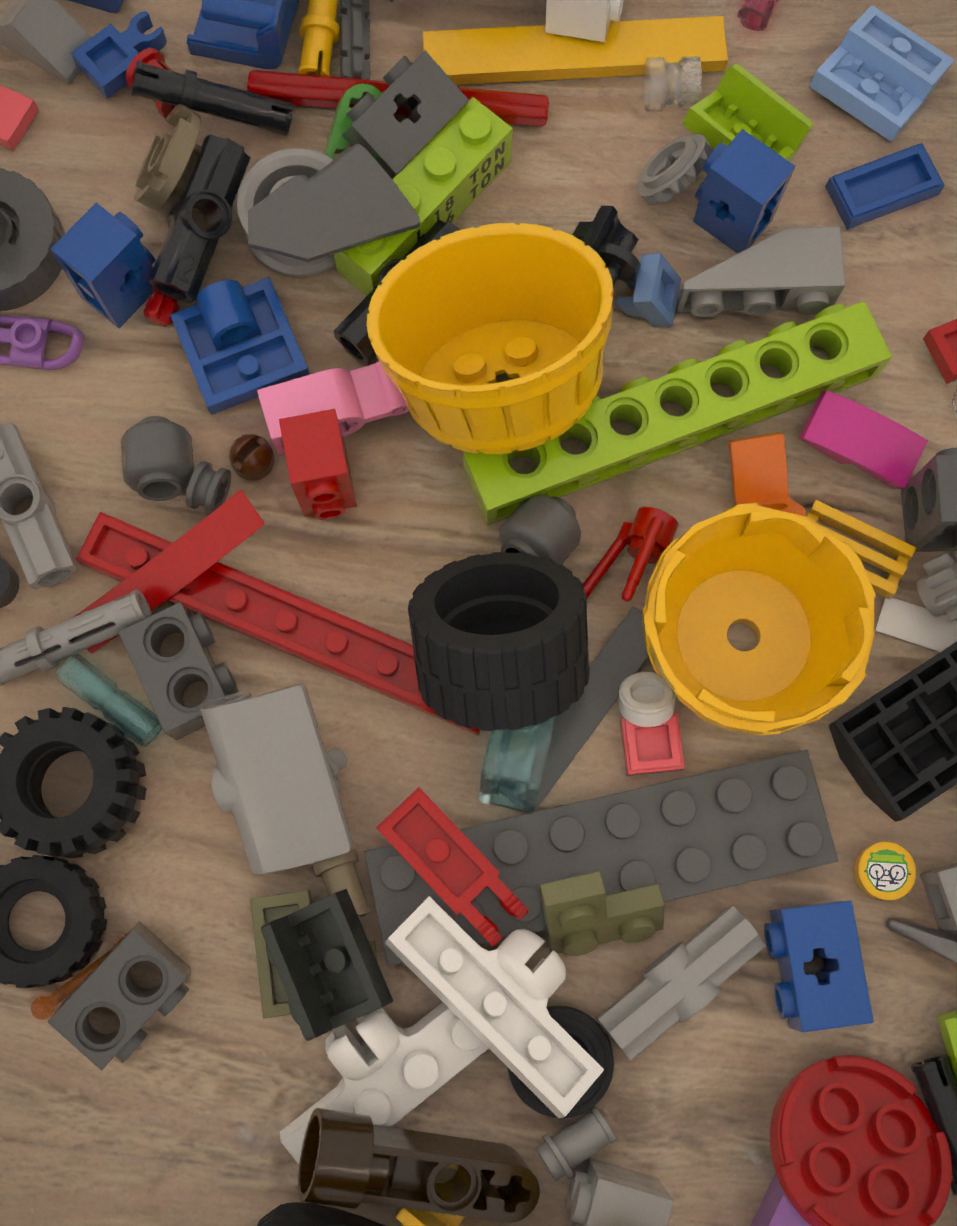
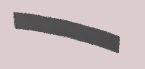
M636 607L631 608L589 666L590 676L588 685L584 687V693L575 703L573 702L570 708L559 716L555 715L551 718L498 789L500 794L527 814L535 812L616 702L622 682L630 675L637 673L649 656L644 642L642 612Z

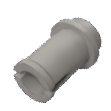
M593 1107L589 1113L551 1138L548 1133L543 1136L545 1143L536 1148L555 1181L565 1175L570 1180L574 1177L572 1172L574 1168L592 1157L609 1143L615 1142L616 1138L599 1110Z

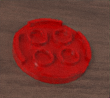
M838 1055L810 1065L790 1080L777 1099L770 1124V1150L774 1169L787 1198L802 1218L811 1226H930L936 1223L947 1203L952 1181V1164L945 1132H939L929 1110L915 1093L917 1087L898 1071L879 1061L856 1055Z

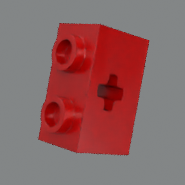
M336 409L279 419L290 484L304 517L313 515L315 519L319 520L333 519L344 515L347 508L357 507L346 446Z

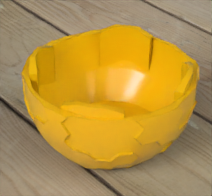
M757 503L738 504L719 515L694 524L680 538L674 539L663 551L648 582L645 607L642 609L644 642L655 672L667 683L679 701L702 720L721 729L760 736L781 734L790 729L817 721L840 704L843 705L867 676L865 670L875 636L874 598L876 594L860 558L848 543L840 541L806 516L766 508ZM737 623L749 626L756 636L754 649L739 651L732 647L727 638L729 626Z

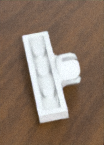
M429 896L386 940L385 944L559 1119L565 1117L604 1069L550 1016L546 1008L548 999L566 978V969L563 961L553 950L545 959L542 958L530 970L525 963L545 941L526 929H516L496 949L487 951L480 947Z
M443 1002L416 1024L405 1029L396 1026L383 1008L357 1018L356 1020L359 1024L356 1026V1029L363 1038L362 1042L358 1040L346 1024L339 1026L330 1032L326 1039L325 1049L327 1058L342 1075V1080L337 1087L279 1132L280 1141L299 1164L305 1131L311 1114L316 1108L368 1115L371 1117L373 1125L392 1127L489 1048Z

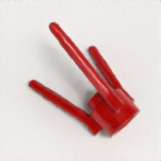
M640 507L633 523L623 522L616 540L583 583L586 599L625 546L629 545L627 552L635 558V561L622 592V599L626 602L631 601L647 563L656 564L663 551L673 541L679 526L678 521L660 509Z

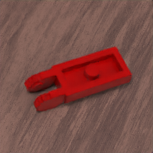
M420 787L376 827L456 915L461 912L493 947L503 938L499 934L498 927L487 916H482L470 902L488 886L500 900V905L512 917H517L521 921L530 912L497 877L500 872Z

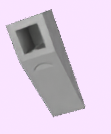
M840 227L786 228L683 282L676 304V312H691L698 317H711L720 314L722 311H744L751 316L767 315L775 310H797L798 313L805 315L818 314L825 308L834 305L845 287Z

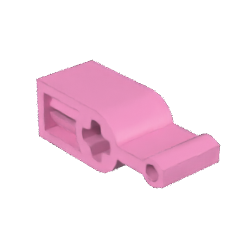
M379 361L351 371L343 368L324 370L257 390L269 434L278 456L285 454L279 419L336 409L344 437L358 431L365 423L389 416L402 415L409 411L405 399L395 383L384 372Z

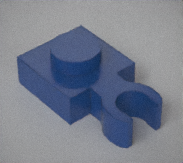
M143 11L131 19L129 27L122 33L112 24H109L73 50L71 54L76 66L108 99L127 85L125 79L126 71L134 57L147 48H156L160 51L166 45L167 40L161 26L151 34H143L153 27L149 13Z

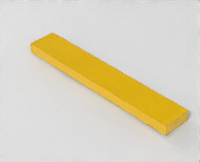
M723 16L610 22L605 42L545 33L546 25L423 31L424 51H427L455 85L725 71L728 63Z

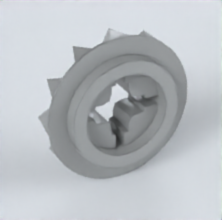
M693 134L676 138L662 147L648 161L641 173L637 185V193L649 205L668 202L673 195L677 193L682 194L685 187L697 181V175L703 171L704 164L713 150L704 135Z

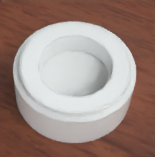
M635 673L622 682L619 689V710L622 716L630 723L641 727H655L667 722L674 713L676 694L657 673Z

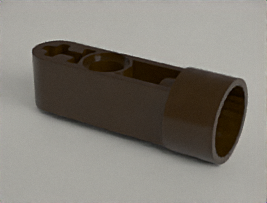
M316 1108L309 1119L303 1139L298 1171V1195L301 1202L356 1209L362 1202L495 1221L517 1222L531 1214L540 1196V1186L536 1176L520 1155L506 1144L373 1125L372 1119L368 1115ZM390 1156H395L391 1174L388 1175ZM452 1164L459 1165L452 1179L444 1183H435L438 1173L444 1167Z

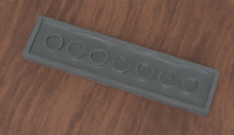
M808 749L459 829L500 872L497 877L530 911L521 921L517 917H512L500 905V900L488 886L470 902L482 916H487L498 927L499 934L503 937L501 940H505L516 929H526L533 933L546 930L540 885L600 871L606 896L658 884L663 902L839 862ZM392 845L364 851L388 967L402 964L403 962L385 944L386 940L429 896L478 945L489 943L461 912L456 915Z

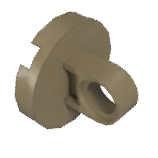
M182 104L176 105L165 119L174 127L169 134L165 133L162 138L157 135L155 136L135 186L142 189V191L138 190L134 195V200L152 210L157 211L172 192L182 196L201 148L196 143L201 126V115Z

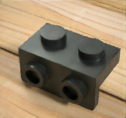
M347 889L335 892L290 915L261 926L268 958L277 969L289 999L290 1013L294 1021L300 1026L306 1041L315 1039L339 1026L394 1002Z

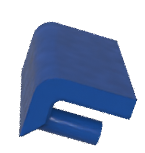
M202 0V8L194 35H187V45L190 54L262 69L278 68L283 60L299 0Z

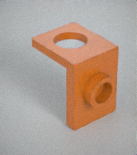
M776 432L728 441L734 506L757 503L766 508L806 516V509L789 497L784 434Z

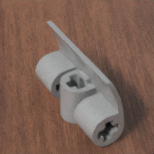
M299 683L252 697L250 691L234 693L207 702L200 707L217 761L212 774L213 795L222 811L227 813L233 812L248 864L253 874H266L312 864L348 853L353 848L351 834L305 684Z

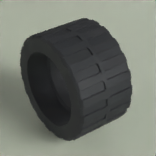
M492 552V554L485 555L477 554L444 565L442 569L428 575L422 584L420 583L413 591V598L409 601L408 613L418 689L427 707L432 708L435 714L441 718L449 719L455 722L456 725L466 728H479L482 731L519 730L522 727L536 726L547 722L549 718L555 715L559 716L583 695L584 687L588 685L590 676L586 593L580 579L576 576L574 577L572 571L563 565H558L553 560L545 557H536L528 553Z

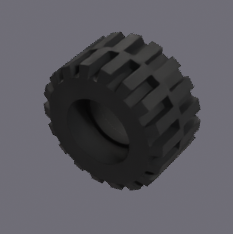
M63 707L62 712H57L51 708L37 711V720L24 716L15 722L19 730L17 734L11 735L4 732L0 737V745L4 747L0 753V833L5 837L15 838L14 844L24 850L35 851L37 854L67 858L83 857L84 853L97 854L107 849L105 843L109 840L118 842L127 834L122 829L127 821L135 823L141 813L134 810L136 800H145L147 788L139 785V777L146 776L145 766L136 760L135 756L140 752L135 744L124 737L125 733L116 726L89 712L83 713L76 708ZM81 751L86 754L93 769L91 792L84 804L75 812L60 818L54 817L46 808L42 798L41 788L44 775L49 766L62 755Z

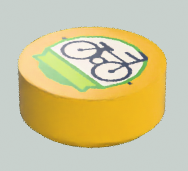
M879 842L870 844L859 852L854 862L853 874L858 887L867 896L882 901L896 900L905 896L912 889L916 880V866L912 856L902 846L892 842Z

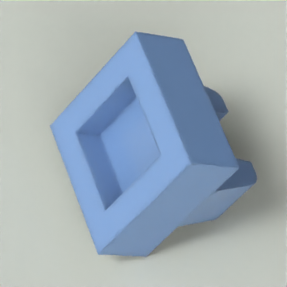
M661 253L643 254L640 259V271L636 278L632 281H624L630 289H634V294L629 297H618L617 305L627 316L646 319L652 327H670L673 325L681 278Z

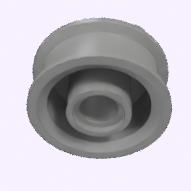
M290 148L273 152L255 163L244 176L237 195L238 216L244 229L247 243L248 210L291 178L301 174L311 178L331 163L333 159L311 149ZM250 248L263 265L286 276H313L336 266L333 254L305 262L284 255Z

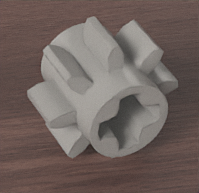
M953 551L951 553L945 552L924 562L923 566L928 575L917 580V590L927 610L935 617L947 613L950 622L957 620V553Z

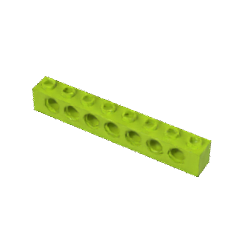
M865 301L846 308L843 303L834 304L819 312L814 317V320L798 326L794 321L786 322L767 333L766 338L750 344H748L747 340L735 341L722 348L717 353V356L702 362H699L697 358H691L672 367L665 376L651 381L648 377L634 379L623 385L619 389V393L601 400L596 395L586 414L577 423L574 422L573 427L551 441L546 440L544 444L519 452L515 450L512 453L484 454L483 452L476 454L463 451V469L485 523L488 526L509 518L525 499L537 494L562 498L817 401L821 391L828 390L838 393L875 379L890 361L892 355ZM810 347L824 349L829 354L830 360L816 357L811 352ZM771 365L776 367L781 372L783 378L776 379L767 376L760 366ZM714 383L725 384L732 389L734 396H719L712 390L711 385ZM667 401L676 402L684 408L686 414L671 416L662 409L661 404ZM616 420H626L635 426L637 432L632 435H621L615 432L610 424ZM575 438L581 440L588 450L582 454L573 455L564 451L560 443L566 439ZM527 457L532 459L538 468L529 474H520L515 472L509 463L515 458Z

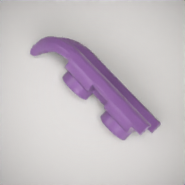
M0 314V327H3L0 328V343L11 345L10 355L0 354V365L55 370L71 365L80 356L84 334L75 326L51 319ZM48 333L72 337L68 351L59 358H44Z

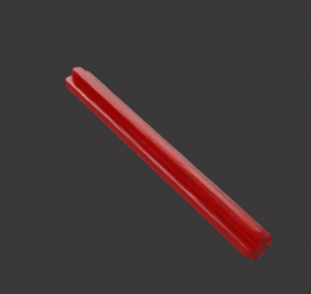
M252 70L248 75L247 91L286 102L290 101L293 102V105L336 109L341 97L353 85L369 84L377 88L381 93L389 85L385 81ZM459 88L468 100L474 97L507 124L546 125L549 100L546 95ZM349 104V108H353L356 104ZM401 105L394 114L407 115L409 112Z

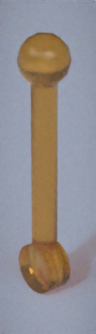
M121 934L117 936V938L113 942V948L125 937L126 934ZM112 949L48 997H37L31 1004L32 1015L39 1020L49 1018L54 1011V1006L70 995Z

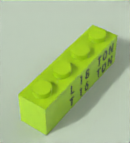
M472 97L392 179L420 217V226L416 229L333 254L337 272L367 296L378 285L380 273L385 265L392 260L403 258L438 220L453 223L511 163L513 128Z

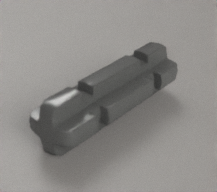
M340 0V14H342L340 16V56H345L340 59V77L370 80V61H366L370 58V19H368L370 15V0Z

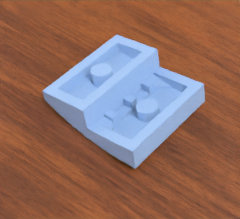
M871 5L849 28L841 45L817 69L809 87L892 142L938 85L955 59Z

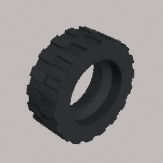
M32 855V857L21 856L10 859L11 863L0 865V983L4 985L16 984V988H32L63 982L73 977V973L77 970H83L91 962L89 959L92 954L98 952L103 942L100 941L103 930H106L107 919H104L105 899L100 897L97 890L99 886L94 878H89L85 874L86 870L79 865L68 863V860L40 855ZM42 891L56 897L63 906L65 926L61 936L53 945L43 950L32 951L21 947L13 939L9 929V917L19 899L29 893Z

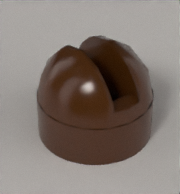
M244 434L235 439L231 446L230 462L235 472L241 478L250 481L260 480L272 471L275 457L270 444L264 438L256 434ZM253 445H257L258 447L255 448V449L248 455V457L245 459V461L243 462V464H241L238 460H239Z

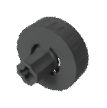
M0 168V311H8L34 301L45 293L57 279L62 267L50 249L65 235V231L58 215L43 191L29 178H25L15 171H8ZM13 224H15L18 230V238L15 245L11 244L14 238Z

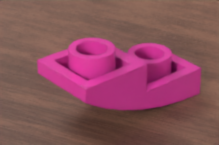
M828 390L821 391L798 438L839 464H853L892 489H905L928 442L925 438L880 413Z

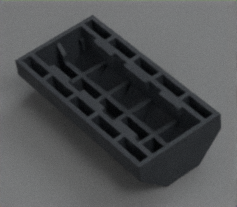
M957 642L828 725L839 758L865 796L895 822L905 819L957 784Z

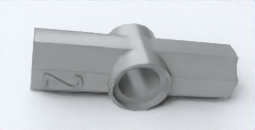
M13 423L1 424L0 519L3 521L29 585L35 590L42 587H54L69 580L72 574L79 569L56 518L55 503L43 488L17 426ZM32 496L33 502L29 510L23 514L15 515V507L19 501Z
M729 906L725 911L720 912L721 914L702 927L701 931L685 944L679 942L661 955L642 973L644 978L597 1017V1020L630 1061L635 1056L640 1055L677 1021L679 1023L685 1022L707 1006L720 992L718 986L766 946L759 933L734 906Z

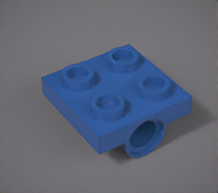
M270 277L244 287L235 280L215 282L199 292L196 297L197 305L170 315L211 415L259 397L258 389L310 375Z

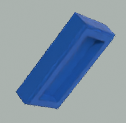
M919 143L829 177L825 187L848 230L935 197L941 193L945 185L923 143Z

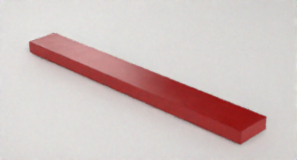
M99 512L75 560L80 565L122 582L173 542ZM216 562L166 600V602L173 605L181 602L194 614L201 612L204 618L475 735H479L481 731L479 728H466L456 725L455 722L441 718L435 714L432 708L427 707L418 689L412 644L220 562Z

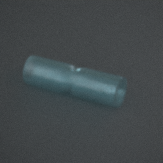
M76 653L69 657L58 670L56 680L90 707L101 711L109 722L142 748L149 745L162 730L161 724L154 712L128 692L120 690L112 679L80 654Z

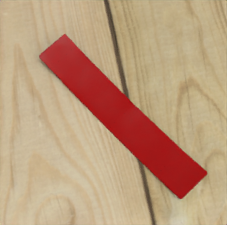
M239 490L156 557L75 616L125 596L135 589L142 592L149 604L150 610L153 611L264 525V521L243 491ZM118 635L103 641L102 643L90 646L87 648V650L89 651V653L93 654Z

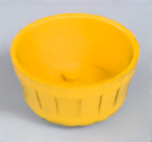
M495 223L480 225L478 228L471 227L455 231L440 237L441 239L437 241L433 240L419 247L387 273L381 281L382 284L378 285L368 308L369 313L367 314L366 326L370 343L384 372L395 383L405 399L412 417L420 427L437 441L447 446L452 445L454 449L479 454V452L484 454L512 453L515 450L519 452L542 445L546 440L551 441L573 427V423H577L586 414L602 383L605 344L613 318V283L609 270L605 268L606 264L589 245L585 246V242L561 230L555 231L551 227L537 224ZM506 373L509 378L519 377L496 383V376Z

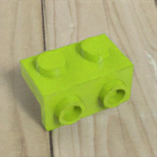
M734 63L727 68L717 89L689 109L682 125L693 134L704 135L713 150L721 142L728 146L743 129L791 163L811 131L813 122L738 63Z

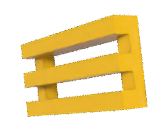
M815 500L806 516L815 523L818 520L896 558L895 560L816 523L840 541L848 543L861 560L888 572L889 574L885 579L865 569L874 592L887 599L893 597L899 586L898 582L908 567L906 565L917 547Z

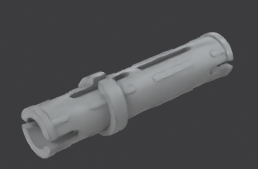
M135 589L125 596L92 610L85 611L78 616L47 629L37 626L28 630L25 638L0 648V686L4 685L5 682L39 668L42 671L51 670L58 666L60 659L102 643L109 638L119 635V631L152 616L146 598L140 590Z

